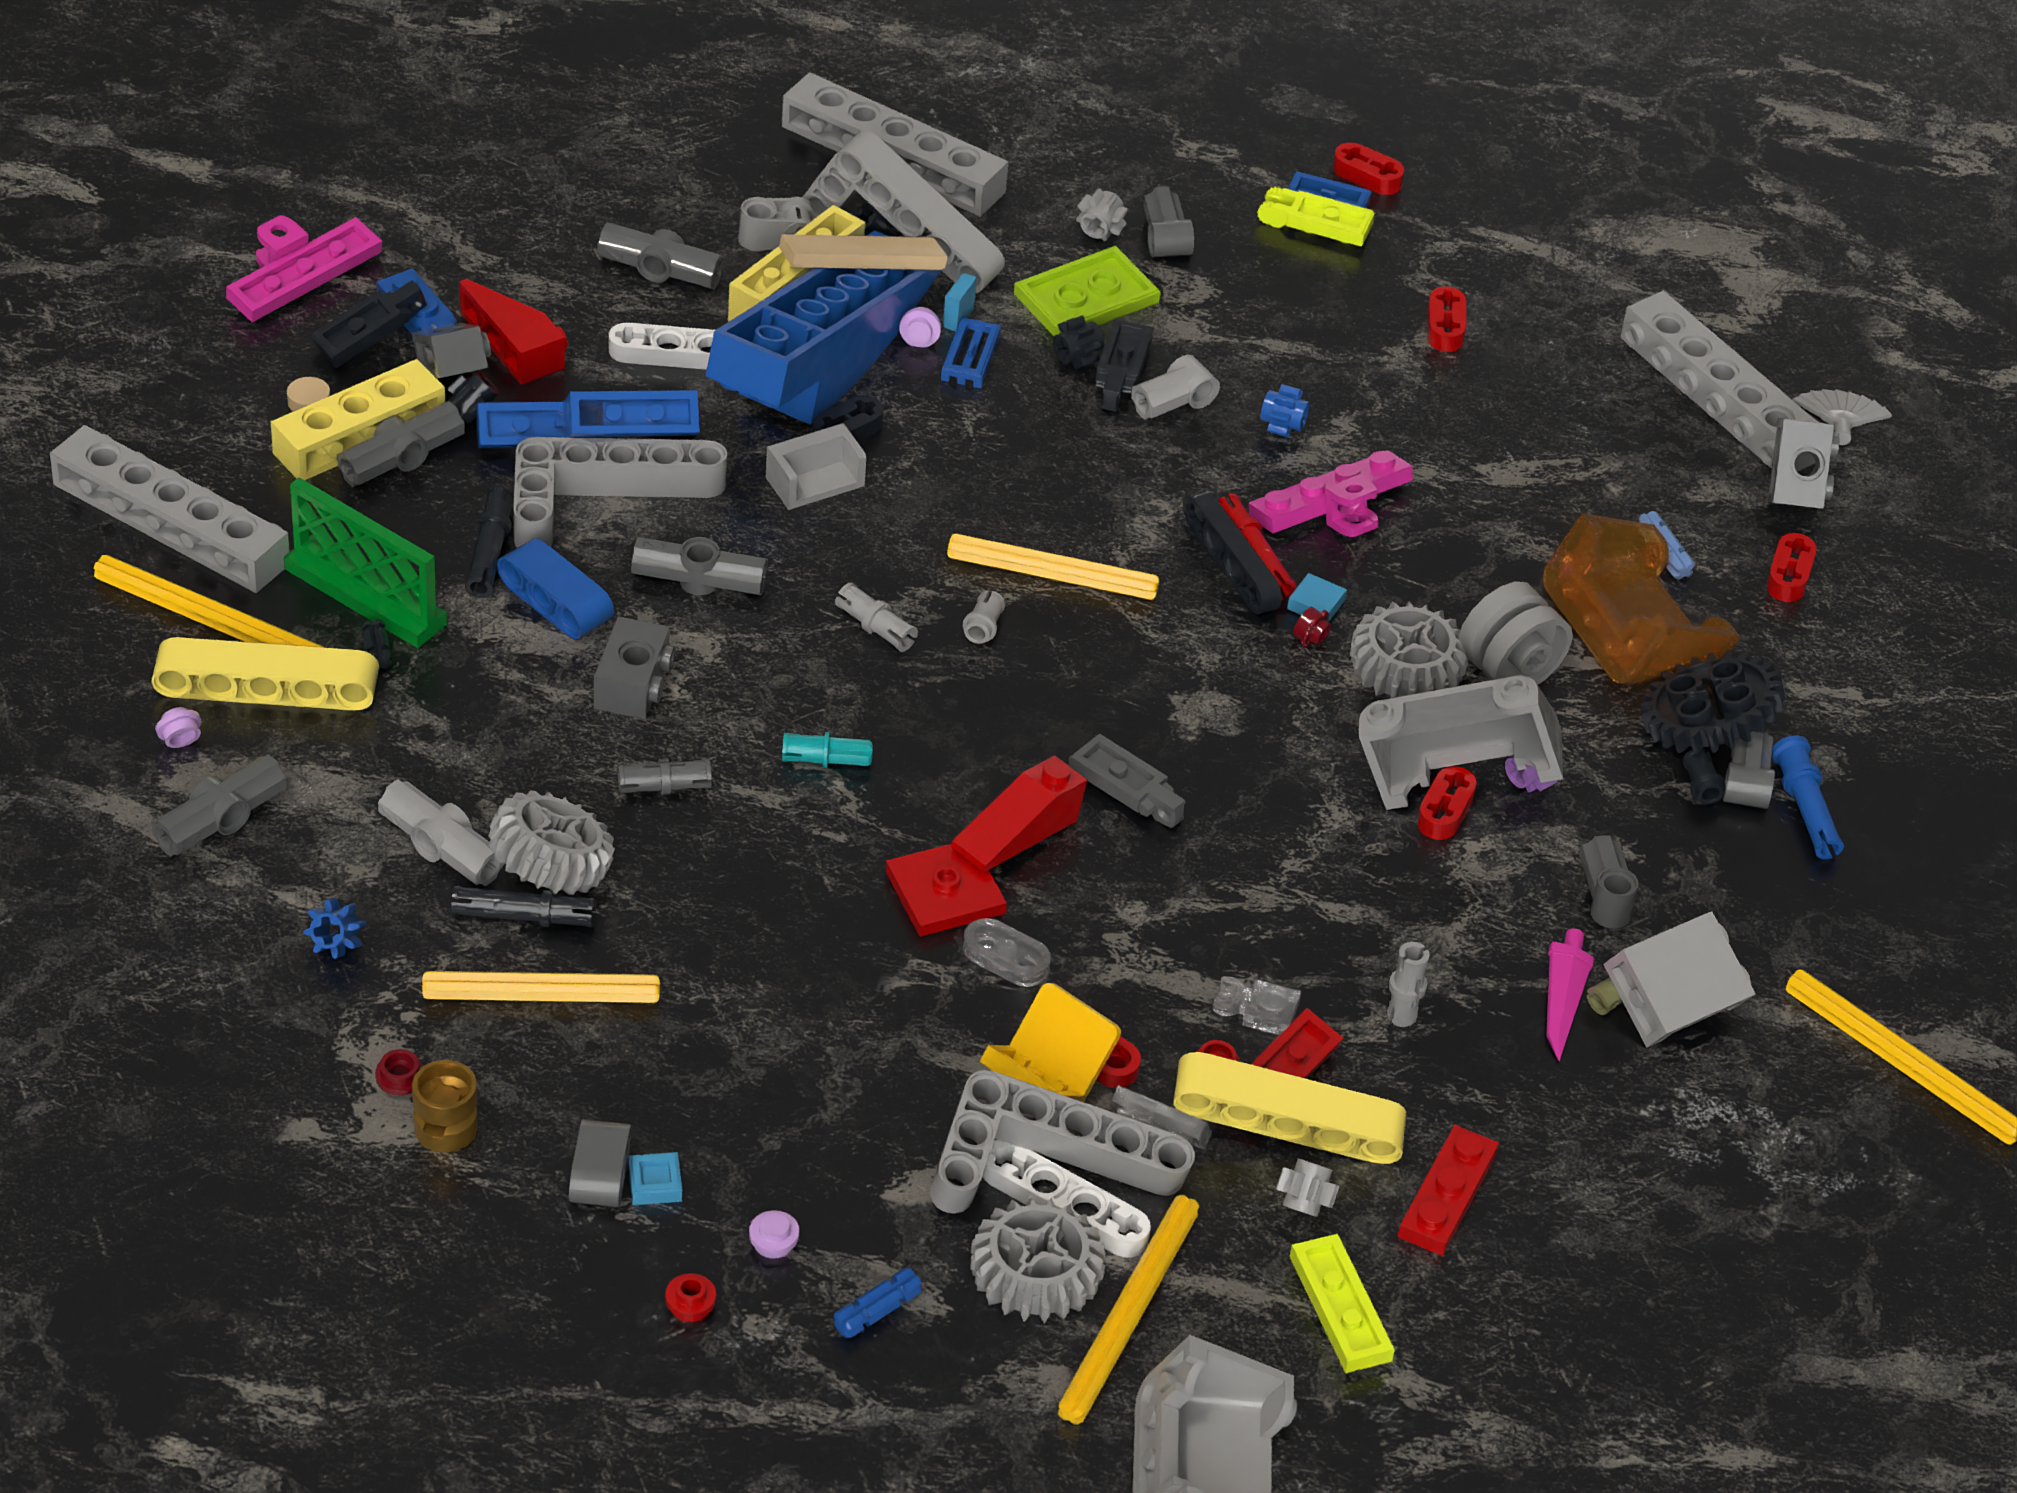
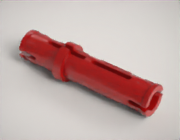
M1228 494V498L1233 504L1232 507L1225 496L1221 497L1218 502L1274 575L1285 597H1290L1296 590L1297 585L1264 538L1263 530L1261 529L1262 525L1258 519L1249 515L1238 495Z

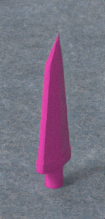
M1579 929L1567 930L1564 944L1552 942L1548 952L1550 960L1546 1036L1558 1061H1560L1579 1001L1594 962V957L1582 950L1584 933Z

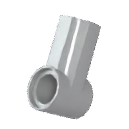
M1188 354L1176 359L1167 370V373L1132 387L1131 398L1135 403L1137 413L1146 420L1187 403L1195 409L1203 408L1215 399L1220 389V383L1193 355Z

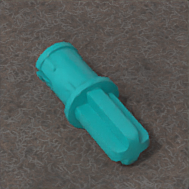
M825 732V736L784 733L782 761L823 764V768H827L828 763L868 766L872 762L873 744L870 740L830 737V732Z

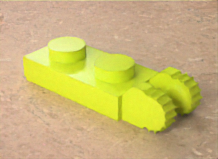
M1276 186L1274 188L1271 187L1267 191L1264 198L1266 200L1260 205L1257 212L1259 220L1267 225L1270 224L1272 227L1280 228L1286 225L1306 233H1314L1361 247L1373 225L1375 214L1373 210L1300 190L1296 192L1286 188H1276Z

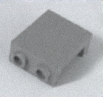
M1712 911L1625 948L1603 964L1646 1047L1659 1043L1674 1032L1726 1009L1732 1010L1755 995L1747 970L1740 965L1729 944L1726 930L1718 923Z

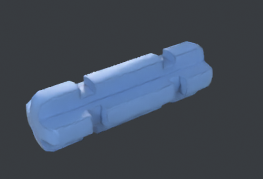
M1651 511L1648 514L1643 513L1639 517L1640 521L1637 524V528L1648 539V543L1664 565H1668L1667 569L1672 576L1679 580L1685 576H1691L1693 573L1692 569L1695 566L1694 561L1684 551L1685 549L1669 527L1664 525L1665 522L1655 511Z

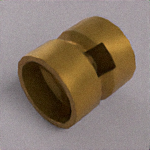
M446 1059L433 1061L423 1066L415 1074L412 1083L416 1138L422 1146L432 1151L442 1153L458 1151L473 1141L478 1130L477 1083L475 1074L468 1066L458 1061Z

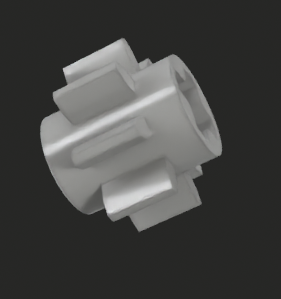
M1097 189L1093 196L1086 194L1078 205L1082 212L1076 220L1080 222L1082 230L1092 238H1102L1103 241H1106L1111 233L1119 235L1126 225L1122 218L1128 209L1124 207L1120 197L1113 192H1102L1101 189Z
M1299 1158L1294 1170L1283 1167L1276 1186L1277 1190L1286 1193L1283 1205L1318 1217L1321 1205L1333 1208L1339 1189L1338 1185L1329 1182L1333 1170Z

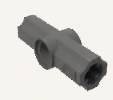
M607 222L602 229L598 242L597 255L635 266L644 278L652 282L660 283L672 277L715 290L720 282L724 268V256L685 245L678 234L667 229L657 230L651 235Z
M450 401L442 403L407 421L397 416L387 418L377 427L372 438L337 454L338 467L341 469L345 481L352 487L363 484L395 467L406 472L415 470L426 460L430 450L465 434L464 422L459 415L458 409Z
M637 537L631 563V573L680 581L681 587L693 595L710 594L716 588L762 595L768 570V559L720 551L717 543L706 537L690 538L683 544Z
M269 754L265 757L257 758L223 780L217 776H208L194 787L187 802L151 823L152 834L157 839L160 848L170 857L181 854L216 831L222 835L233 834L246 823L252 809L287 788V778L282 772L279 763Z

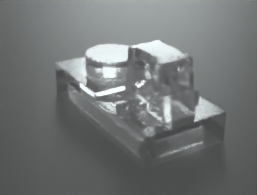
M1121 1086L1117 1087L1111 1100L1117 1110L1116 1114L1177 1134L1187 1139L1191 1145L1205 1150L1212 1134L1206 1121Z

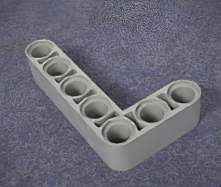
M865 130L857 133L834 155L802 197L812 204L814 215L811 221H813L832 205L843 209L858 192L905 237H934L948 256L946 267L942 271L954 283L963 273L977 277L976 294L981 292L1004 268V257L1000 250L873 132Z
M532 437L522 440L517 445L515 461V546L518 548L533 538H538L548 546H552L555 495L690 498L718 496L726 488V448L722 444L710 440Z
M981 1070L970 1075L965 1084L931 1184L930 1196L937 1208L947 1213L955 1214L969 1208L982 1179L994 1139L1032 1150L1041 1155L1163 1196L1172 1195L1181 1189L1193 1165L1195 1152L1187 1139L1177 1134L994 1071ZM975 1098H984L985 1100L989 1101L990 1104H982ZM1022 1113L1030 1114L1037 1120H1029ZM1068 1129L1076 1130L1083 1136H1075ZM961 1138H970L978 1145H970ZM1114 1145L1126 1148L1129 1153L1121 1152ZM1160 1161L1169 1162L1176 1169L1168 1168L1164 1166ZM948 1179H957L965 1186H956L950 1183Z

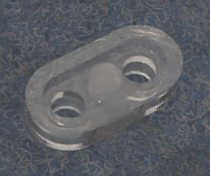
M978 919L970 923L965 929L963 951L970 961L1019 986H1036L1047 979L1050 971L1051 954L1048 948L1041 942L995 919Z

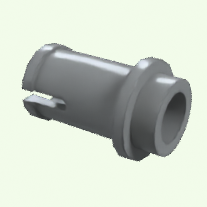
M992 591L988 602L986 600L989 592H982L977 599L973 612L967 614L963 620L965 636L974 643H985L993 639L997 633L996 622L1005 608V601L995 591Z

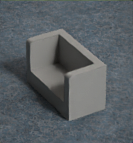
M844 423L767 446L766 479L788 510L865 486L866 454Z

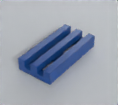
M1298 171L1295 172L1288 187L1289 190L1296 192L1300 190L1362 208L1368 206L1371 197V191Z
M961 317L942 367L941 380L949 382L951 376L957 377V384L965 385L968 379L974 381L973 387L981 388L1000 338L1001 325ZM968 329L975 330L962 366L955 365ZM984 332L989 333L977 368L973 369L972 365Z

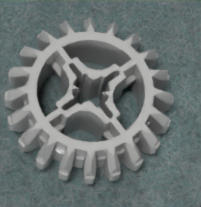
M1410 601L1405 607H1399L1394 602H1391L1387 609L1376 606L1374 613L1364 614L1363 620L1353 632L1350 656L1354 675L1361 677L1363 686H1374L1376 696L1386 693L1390 695V698L1457 687L1459 682L1462 681L1463 676H1465L1468 665V658L1461 641L1458 639L1461 630L1457 628L1455 619L1445 620L1443 610L1433 613L1428 610L1427 604L1422 608L1413 607Z
M530 790L527 795L515 793L513 798H506L493 817L490 824L491 830L488 835L491 839L489 848L496 852L495 859L498 862L506 864L507 872L517 873L521 876V882L528 880L534 883L537 889L541 886L553 891L554 894L559 890H563L568 895H574L576 891L587 893L591 887H597L600 880L604 879L612 863V855L615 850L612 846L614 838L607 833L608 826L597 822V815L595 813H587L582 809L581 804L574 805L568 802L566 797L563 799L555 798L550 792L542 796L536 791Z
M1031 1196L1026 1206H1021L1014 1200H1011L1007 1211L995 1208L990 1220H982L978 1234L975 1235V1239L972 1241L971 1254L973 1255L971 1256L970 1268L972 1275L976 1276L977 1290L986 1292L989 1305L1002 1302L1004 1315L1017 1310L1020 1311L1025 1322L1030 1314H1036L1040 1316L1044 1324L1049 1318L1050 1313H1055L1064 1320L1069 1313V1308L1081 1312L1086 1299H1093L1097 1293L1098 1285L1104 1277L1105 1265L1103 1264L1105 1259L1104 1244L1100 1243L1098 1228L1089 1227L1087 1214L1073 1217L1074 1212L1071 1204L1062 1209L1056 1208L1051 1197L1045 1205H1037Z

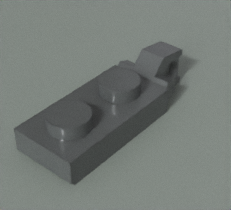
M1103 735L1095 736L1069 757V767L1087 779V781L1137 813L1140 812L1141 815L1147 817L1152 814L1156 821L1170 828L1175 827L1184 819L1185 799L1174 793V789L1167 783L1168 776Z

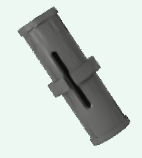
M668 758L659 759L658 763L618 765L619 794L660 791V794L664 795L670 794L671 790L711 788V765L709 759L669 762Z

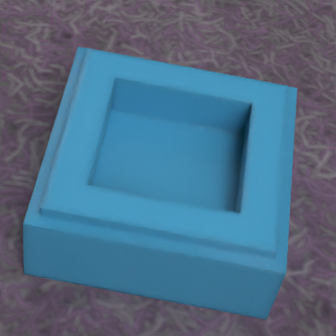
M963 273L946 294L943 319L944 328L956 332L961 317L968 318L974 310L977 277Z
M1308 573L1289 597L1287 609L1300 615L1311 606L1320 612L1327 610L1329 617L1326 621L1329 622L1345 601L1347 589Z
M678 1152L628 1156L633 1205L682 1202Z

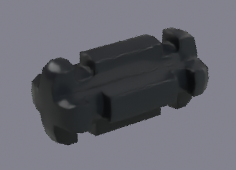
M379 619L374 622L367 620L361 626L364 630L362 637L364 638L365 652L373 655L378 660L379 668L387 669L392 664L390 660L392 654L389 651L390 644L387 631L384 629L386 625Z

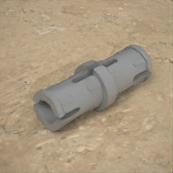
M847 583L840 589L838 593L847 599L843 600L841 597H836V606L859 620L866 632L870 634L872 631L877 633L901 652L908 650L915 641L906 635L909 634L913 638H917V628L891 612L892 608L888 603L883 600H874L854 583Z
M1408 942L1400 947L1397 969L1392 973L1389 981V990L1392 995L1387 1009L1388 1019L1393 1017L1392 1023L1399 1027H1407L1415 1023L1418 1016L1419 1000L1424 997L1427 989L1425 970L1430 956L1428 950L1423 951L1425 946L1418 942Z

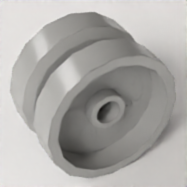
M1512 582L1500 586L1485 596L1472 609L1462 625L1458 639L1461 641L1467 658L1480 670H1483V674L1489 681L1512 676H1526L1532 678L1538 685L1559 667L1569 651L1573 635L1572 627L1552 607H1548V603L1527 582Z

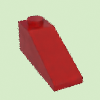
M469 279L459 281L460 313L470 325L480 326L481 332L487 334L491 350L521 385L565 369V350L568 349L567 337L563 329L559 326L556 327L545 313Z
M1055 755L1024 771L952 841L951 848L983 873L1077 822L1087 779Z

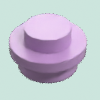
M916 307L903 315L899 330L904 341L911 346L928 347L939 338L941 323L932 310L925 307Z
M178 707L164 713L161 720L157 723L155 730L158 737L164 740L168 747L179 748L187 746L199 738L201 734L199 727L202 721L198 712Z
M767 1211L753 1219L749 1228V1238L757 1252L762 1256L781 1258L786 1256L797 1244L799 1226L796 1220L787 1213Z

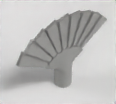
M1822 389L1821 391L1803 393L1792 399L1799 406L1821 417V420L1834 424V433H1839V445L1850 443L1851 428L1892 416L1885 406L1882 407L1875 400L1872 401L1863 395L1859 396L1850 391L1847 393L1837 389L1834 391Z

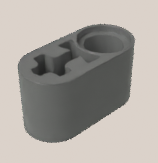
M581 1120L571 1171L569 1202L620 1207L631 1147V1124Z

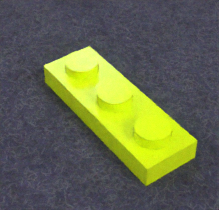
M1338 1234L1293 1244L1290 1259L1345 1373L1392 1362L1394 1347Z

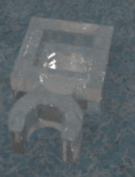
M1224 976L1221 978L1219 993L1230 997L1216 994L1213 1011L1224 1016H1232L1237 1013L1243 1014V1026L1280 1035L1295 1018L1301 991L1257 979L1253 989L1245 987L1236 978Z

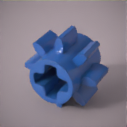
M1281 384L1279 393L1272 390L1268 391L1260 414V420L1269 422L1267 431L1289 438L1291 429L1299 432L1303 430L1308 417L1310 402L1301 399L1303 394L1301 389Z
M337 898L325 900V911L318 907L308 911L313 921L310 928L304 930L303 934L311 935L312 940L316 944L313 952L318 953L331 948V955L336 959L345 956V945L351 949L362 945V942L356 936L360 928L366 926L367 923L359 921L354 913L357 906L355 903L339 908ZM330 923L339 925L340 933L331 931Z

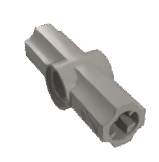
M399 779L386 787L384 795L378 801L379 813L410 835L414 847L423 858L430 862L442 859L476 885L482 884L487 886L497 878L498 872L505 864L495 859L496 852L489 848L490 842L472 829L466 814L453 803H447L441 807L408 781L402 782Z

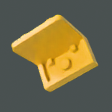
M1046 983L1040 988L1010 1045H988L979 1062L994 1072L1084 1102L1118 1042L1121 1030L1117 1024L1057 984Z

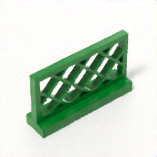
M300 477L290 484L294 549L284 556L285 570L372 622L377 619L383 621L386 625L384 629L416 648L422 646L447 625V612L436 606L435 556ZM307 501L313 504L320 515L319 517H317ZM340 520L346 523L353 536H350ZM322 523L327 525L338 542H334ZM374 540L380 543L387 554L386 556L383 555ZM357 542H359L371 562H368L356 545ZM408 560L419 566V576ZM391 562L394 564V566L397 568V570L405 580L404 582L400 580V578L390 565Z

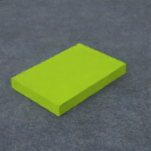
M1116 246L1021 280L1014 285V295L1053 336L1061 333L1058 324L1083 315L1086 322L1094 321L1099 326L1159 303L1161 293Z

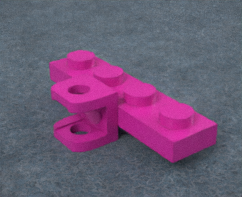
M277 216L257 228V238L264 246V248L256 251V261L261 268L226 286V298L251 322H254L378 255L382 251V240L355 217L308 243V233L296 222L286 216ZM282 230L286 235L278 237L273 235L272 232Z
M1388 450L1378 451L1366 459L1353 464L1340 465L1334 471L1321 476L1303 479L1299 484L1289 488L1271 491L1265 497L1249 502V515L1258 519L1264 528L1272 533H1276L1326 514L1328 526L1340 534L1355 537L1378 528V516L1367 508V500L1375 499L1377 494L1413 481L1412 465Z

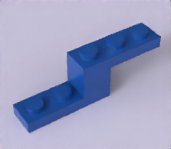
M698 390L570 392L563 402L478 403L476 406L478 448H517V445L522 440L532 437L697 436L700 433Z

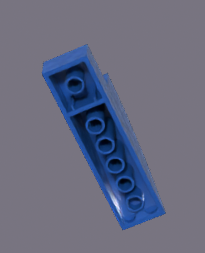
M873 231L867 235L889 237L877 231ZM814 268L714 331L706 377L720 382L721 386L728 390L739 391V394L811 425L815 417L829 410L874 364L899 333V326L903 315L907 311L916 308L941 270Z

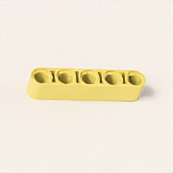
M175 637L164 640L159 646L152 685L158 693L172 698L355 711L368 708L372 704L379 663L373 655L360 650Z
M1188 1053L1179 1059L1173 1104L1179 1112L1185 1115L1377 1164H1391L1402 1157L1406 1111L1404 1107L1396 1102L1207 1053Z

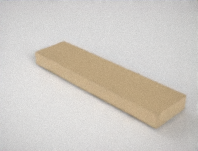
M782 234L779 245L792 267L942 270L945 269L948 258L934 237Z

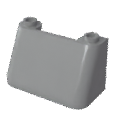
M1512 676L1378 700L1367 706L1360 714L1359 739L1386 810L1408 806L1407 794L1418 783H1420L1421 787L1430 786L1431 769L1514 755L1518 770L1527 769V765L1532 766L1537 771L1541 783L1563 779L1562 733L1556 712L1537 683L1530 677Z
M1189 1335L1146 1376L1139 1388L1135 1404L1133 1493H1271V1438L1282 1427H1287L1295 1416L1297 1402L1294 1399V1376Z

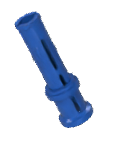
M1796 735L1783 738L1772 747L1771 757L1773 762L1781 767L1784 775L1781 781L1784 790L1796 799L1814 845L1816 856L1820 859L1833 858L1827 843L1832 844L1836 855L1843 851L1844 844L1838 835L1819 788L1822 782V775L1820 769L1812 764L1809 757L1811 751L1810 744L1803 736Z

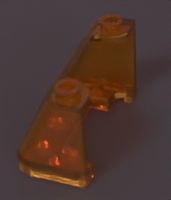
M1582 513L1549 559L1544 569L1543 583L1549 596L1614 682L1636 685L1660 678V673L1662 672L1675 673L1677 672L1676 665L1682 664L1687 667L1691 665V658L1697 657L1700 661H1705L1709 653L1713 652L1716 659L1722 658L1727 651H1731L1741 637L1726 619L1711 617L1706 619L1700 626H1693L1657 579L1668 561L1669 549L1665 538L1655 525Z

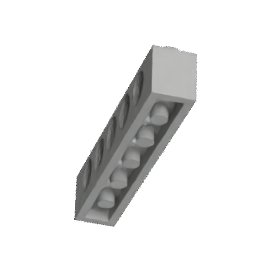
M809 72L783 95L782 127L836 152L843 148L860 131L867 130L873 132L949 203L981 217L1006 193L1008 161Z
M1664 290L1627 307L1620 338L1771 469L1778 418L1818 422ZM1807 451L1800 453L1795 460L1796 471L1798 472L1814 464L1815 459L1813 455Z
M84 425L50 452L53 485L255 593L259 592L285 569L284 556L289 553L287 531L252 514L244 507L235 505L218 496L210 489L201 487L184 478L176 471L167 469L148 459L142 453L135 452L114 441L106 434H101Z

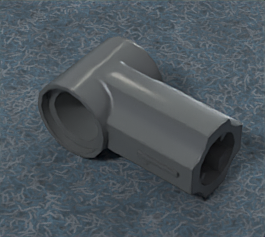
M1167 186L1155 187L1150 194L1144 195L1143 204L1148 222V247L1151 257L1192 255L1194 250L1193 224L1190 219H1184L1178 194L1173 193Z
M1752 731L1750 733L1752 741L1747 742L1741 738L1735 740V748L1731 750V762H1729L1725 777L1726 786L1722 801L1768 809L1775 777V770L1770 769L1773 737L1768 735L1767 732L1759 733Z
M1595 836L1590 842L1583 844L1580 850V859L1593 898L1591 916L1601 926L1613 929L1626 926L1631 920L1639 887L1638 879L1628 870L1620 843L1614 842L1611 836Z

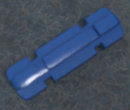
M903 1268L891 1276L892 1282L885 1280L855 1299V1306L849 1303L834 1314L833 1323L836 1330L840 1331L843 1337L851 1338L864 1330V1323L870 1326L900 1307V1300L907 1302L921 1292L922 1284L919 1276L911 1268Z

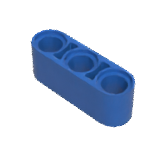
M538 538L531 539L501 557L497 562L498 573L504 584L572 639H579L614 617V606L606 591Z

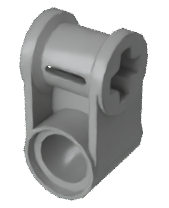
M752 197L745 200L741 205L738 235L740 245L751 251L776 249L780 245L782 234L794 235L797 230H801L811 222L814 215L812 204L802 197ZM796 208L800 209L799 217H797Z

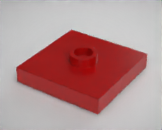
M952 844L886 861L885 872L919 937L1006 914L1007 903L990 871L988 870L983 873L951 848Z

